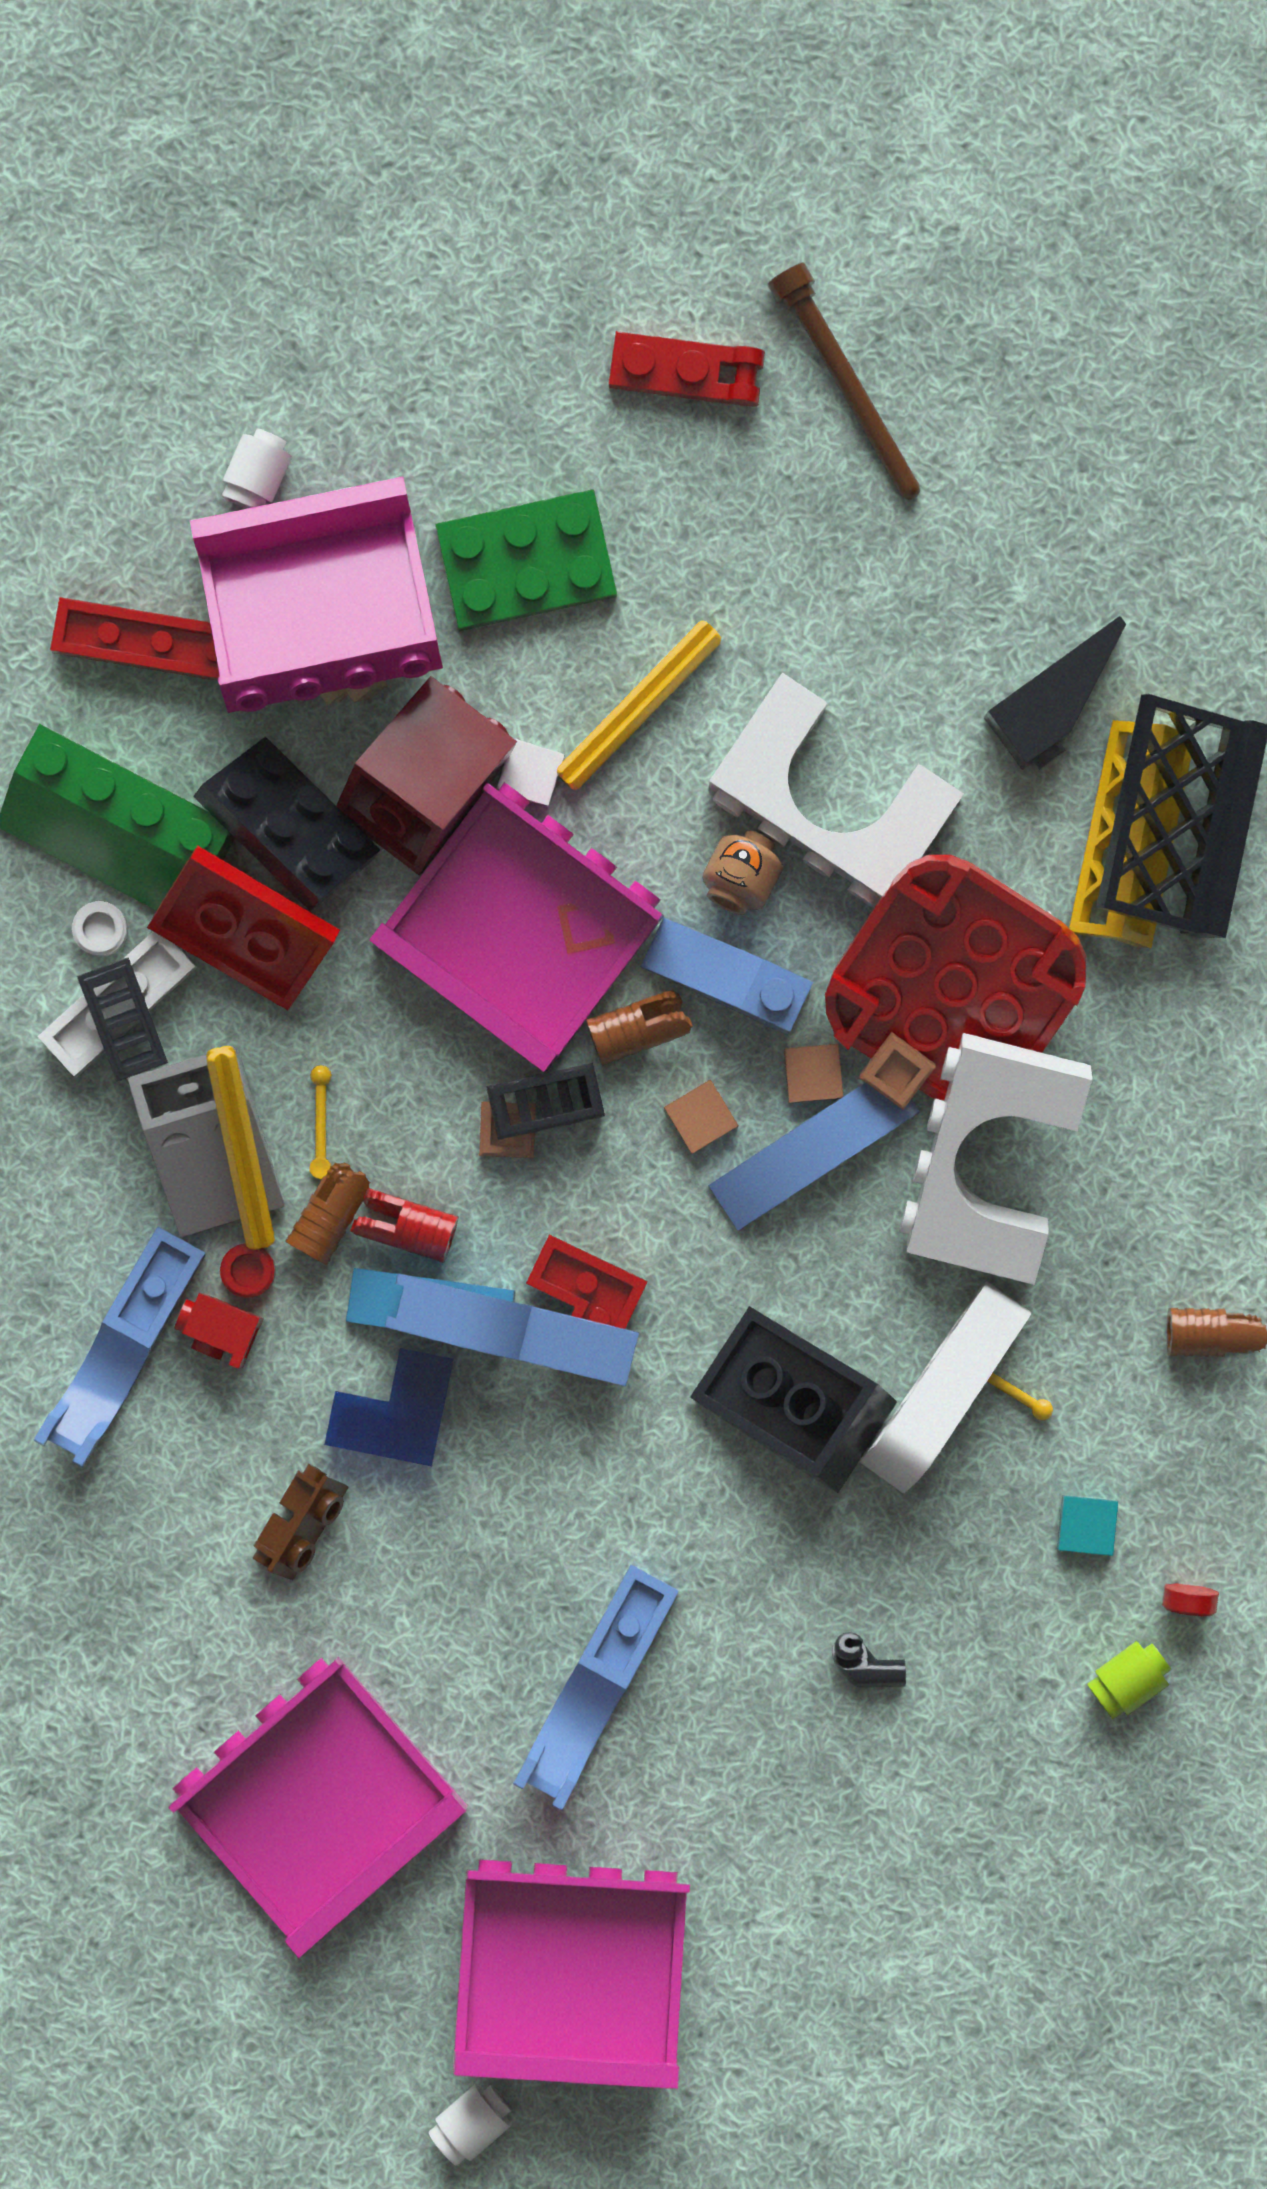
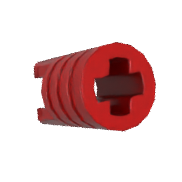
M371 1188L367 1190L363 1200L365 1207L375 1212H380L383 1215L396 1218L398 1221L395 1226L365 1216H359L357 1219H354L350 1229L353 1234L441 1263L445 1262L454 1238L459 1216Z

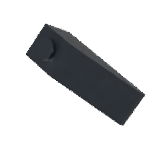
M1121 616L1114 619L991 708L985 715L984 719L1022 770L1033 762L1040 770L1066 751L1060 742L1066 739L1072 731L1126 626Z

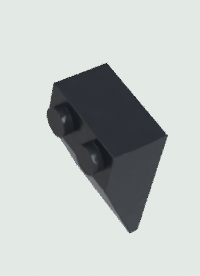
M750 1306L690 1396L691 1399L836 1493L840 1492L897 1403L876 1382Z

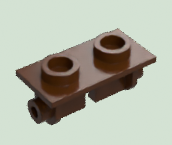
M309 1463L304 1472L298 1470L279 1502L294 1512V1515L290 1521H287L276 1513L272 1514L253 1545L257 1551L252 1558L267 1567L269 1572L293 1581L296 1575L306 1569L312 1561L316 1549L315 1543L324 1528L331 1524L340 1514L344 1503L343 1496L349 1486L328 1477L325 1472Z

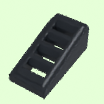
M129 957L77 976L116 1081H121L168 1063ZM123 977L125 978L128 987L99 998L96 997L93 988ZM131 998L133 999L136 1008L106 1019L104 1018L101 1009ZM139 1019L141 1020L143 1029L114 1040L112 1039L109 1030ZM147 1040L149 1041L151 1050L122 1061L120 1060L117 1051Z
M593 1062L486 1086L498 1140L605 1116ZM577 1079L584 1107L583 1110L574 1111L567 1081ZM556 1083L563 1114L553 1116L546 1085ZM536 1088L542 1119L532 1121L525 1091ZM515 1092L521 1124L511 1126L504 1094Z

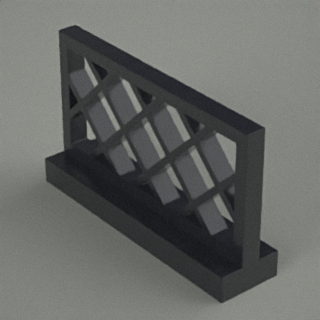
M1141 694L1096 908L1180 930V933L1193 937L1226 938L1267 744V724L1254 720L1241 721L1152 694ZM1156 710L1167 713L1178 732L1176 736L1161 746L1152 732ZM1186 719L1195 721V723L1189 726ZM1207 725L1222 729L1218 752L1206 759L1194 734ZM1181 743H1184L1196 767L1177 779L1165 754ZM1152 763H1155L1167 787L1148 799L1140 782L1143 770ZM1201 776L1209 790L1207 805L1195 812L1183 788ZM1173 796L1185 820L1166 832L1154 808ZM1144 816L1156 840L1137 853L1129 838L1132 823ZM1190 829L1198 843L1196 857L1184 865L1171 841ZM1161 849L1174 873L1155 886L1143 861ZM1132 869L1145 893L1129 904L1116 900L1120 877ZM1178 882L1187 896L1183 918L1171 915L1161 897L1162 893ZM1150 902L1154 910L1144 908V906Z

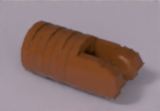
M674 990L662 992L661 994L631 1003L628 1006L587 1019L586 1024L601 1065L604 1066L610 1062L618 1061L629 1055L637 1054L643 1050L651 1049L689 1034L693 1025L690 1018L680 1010L683 1003L680 994Z
M334 1162V1165L330 1166V1169L327 1170L326 1176L322 1178L314 1194L311 1195L306 1208L301 1212L299 1220L296 1221L293 1226L294 1229L288 1235L285 1242L317 1261L328 1265L332 1254L337 1250L340 1240L345 1236L348 1226L353 1222L354 1216L362 1204L364 1196L367 1194L371 1182L366 1178V1174L361 1171L354 1172L350 1165L345 1162Z
M1169 1308L1167 1314L1168 1356L1199 1355L1200 1357H1209V1355L1215 1357H1225L1226 1353L1260 1352L1261 1349H1266L1265 1346L1267 1345L1266 1325L1262 1324L1261 1318H1257L1256 1315L1251 1316L1248 1314L1245 1316L1243 1313H1226L1225 1309Z

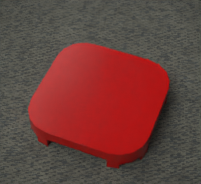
M927 855L910 862L893 879L835 966L824 995L826 1015L834 1031L833 1036L848 1051L852 1046L869 1058L874 1056L890 1033L893 1032L936 1065L919 1090L933 1099L944 1101L950 1082L941 1079L945 1057L949 1047L959 1049L963 1033L1043 1053L1073 1007L1079 1004L1086 987V954L1078 936L1062 921L971 862L953 855Z

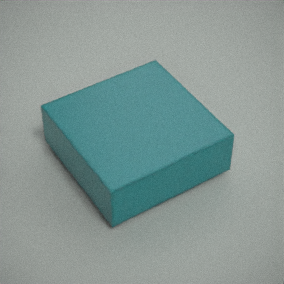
M1062 1495L1057 1550L1113 1556L1119 1501Z

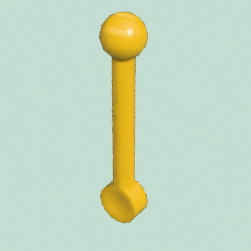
M324 1065L314 1067L310 1074L311 1081L315 1084V1159L310 1163L309 1170L312 1176L318 1179L326 1176L327 1170L331 1166L329 1160L326 1159V1085L331 1081L332 1074L330 1069Z
M992 1373L987 1380L988 1383L1032 1409V1414L1036 1419L1045 1421L1052 1416L1053 1406L1048 1400H1036L995 1373Z

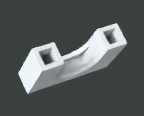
M782 673L710 779L708 787L716 792L712 800L736 817H739L745 811L761 822L757 830L763 836L783 848L790 841L806 852L802 860L808 866L828 878L835 871L852 883L848 891L868 906L875 908L893 879L910 862L923 856L964 793L918 763L888 810L872 825L854 832L839 833L828 831L812 824L800 813L793 802L789 790L788 772L792 759L825 711L827 702Z
M963 1033L959 1049L949 1047L947 1050L941 1079L950 1081L944 1101L934 1099L927 1125V1131L935 1132L931 1152L920 1151L913 1182L921 1183V1189L917 1203L907 1200L899 1232L908 1234L907 1253L1035 1285L1049 1235L1048 1218L998 1206L980 1199L961 1180L956 1168L955 1157L962 1141L975 1127L998 1117H1021L1078 1132L1092 1082L1091 1065Z

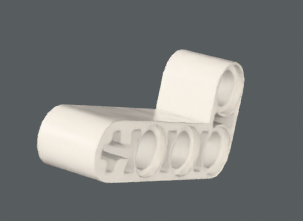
M985 1281L964 1309L894 1415L875 1436L877 1439L870 1449L867 1448L859 1463L904 1494L933 1463L1025 1325L1031 1312L991 1283Z

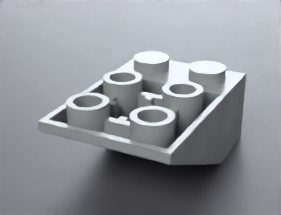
M231 1046L235 1049L268 1208L271 1211L284 1207L285 1203L240 1052L237 1048ZM206 1054L128 1078L142 1129L180 1238L240 1220L206 1062Z

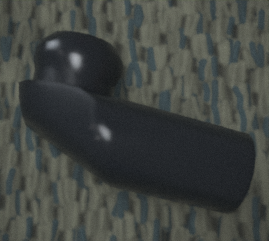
M843 1633L835 1640L831 1650L834 1664L856 1687L906 1686L905 1659L877 1660L863 1644V1639L856 1633Z

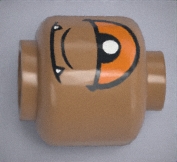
M747 830L743 836L726 835L722 837L703 872V882L709 889L707 897L719 907L738 915H745L747 910L762 909L783 869L781 861L772 852L775 847L774 843L767 837Z

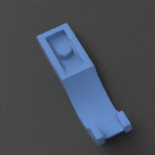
M157 1226L103 1319L99 1332L79 1371L61 1400L48 1414L34 1438L36 1443L45 1446L48 1440L76 1455L73 1463L83 1468L121 1409L153 1346L205 1257L204 1251Z
M400 1273L397 1275L395 1284L404 1286L396 1318L387 1316L385 1323L387 1328L622 1386L627 1384L639 1336L638 1332L473 1293Z
M633 1565L629 1566L583 1654L542 1726L513 1785L523 1789L526 1783L555 1798L552 1806L561 1811L563 1810L597 1740L621 1697L627 1690L679 1590Z

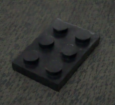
M266 736L204 782L193 796L310 912L369 865L381 851Z

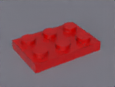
M198 845L147 926L151 931L287 1011L326 956L340 932V929Z

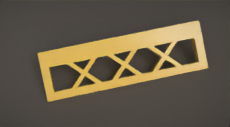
M1112 720L1069 928L1075 934L1111 938L1131 946L1152 949L1157 924L1109 911L1106 925L1089 923L1093 902L1098 899L1104 873V867L1101 863L1104 849L1109 846L1115 820L1113 812L1114 800L1121 792L1126 761L1123 757L1128 735H1133L1135 722ZM1152 725V732L1160 746L1178 734L1175 728L1168 725ZM1181 743L1165 754L1177 779L1188 773L1191 761L1188 750L1184 743ZM1152 763L1143 770L1140 784L1148 799L1165 789L1167 785L1155 763ZM1171 796L1154 808L1166 832L1177 826L1180 809L1173 796ZM1144 816L1132 823L1129 838L1138 853L1156 839ZM1160 849L1143 861L1155 886L1166 879L1169 863ZM1132 869L1120 877L1116 900L1129 904L1145 893ZM1150 902L1144 906V908L1154 910Z

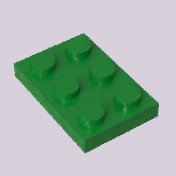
M594 489L435 524L459 632L617 597Z

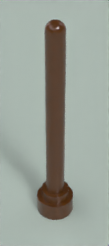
M804 262L790 267L767 283L768 288L778 304L784 303L787 310L794 309L900 495L907 500L916 498L920 493V485L812 299L816 294L812 288L815 280Z

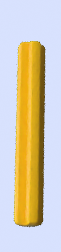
M700 621L558 766L557 774L559 778L571 789H579L717 648L721 642L719 633L707 622Z
M231 1046L213 1048L206 1053V1062L245 1243L251 1250L267 1248L274 1244V1231L236 1052Z

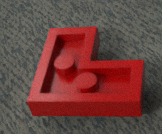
M549 1234L526 1284L575 1307L571 1316L626 1329L648 1281Z

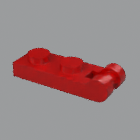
M616 331L609 388L756 407L759 405L761 390L756 386L757 371L764 367L765 351L750 346L732 347ZM720 365L736 367L734 383H718Z

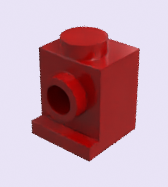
M199 1293L195 1302L186 1299L174 1329L194 1338L191 1349L218 1360L222 1359L224 1351L232 1354L229 1365L237 1369H243L264 1318L205 1293Z

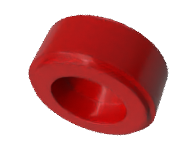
M246 1243L231 1248L223 1257L220 1266V1276L224 1286L234 1295L243 1298H253L265 1293L273 1284L276 1275V1266L271 1254L264 1248L251 1250L246 1246Z
M1176 1583L1164 1585L1162 1606L1168 1611L1183 1615L1213 1616L1217 1613L1219 1592L1202 1586Z

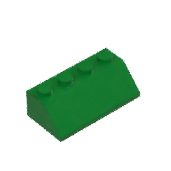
M40 723L13 772L0 811L1 830L154 910H157L197 845L224 860L235 840V837L208 811Z

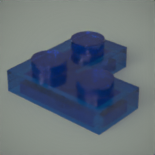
M400 1348L389 1401L335 1391L324 1445L432 1467L454 1358Z

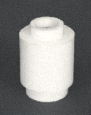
M256 429L254 436L242 434L222 480L226 485L222 497L244 509L263 506L266 503L272 504L292 459V455L284 451L287 442L261 429Z
M475 2083L435 2118L437 2125L429 2131V2135L445 2157L455 2166H458L465 2159L472 2161L511 2127V2123L506 2115L512 2111V2108L493 2085L484 2090Z

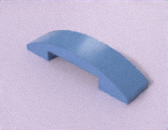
M864 1083L708 1186L739 1231L917 1115L920 1111L912 1099L902 1110L873 1087Z

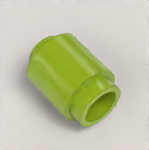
M1135 1641L1094 1671L1097 1677L1087 1683V1685L1109 1716L1114 1720L1123 1712L1127 1716L1168 1687L1169 1683L1164 1675L1172 1669L1152 1643L1143 1649Z

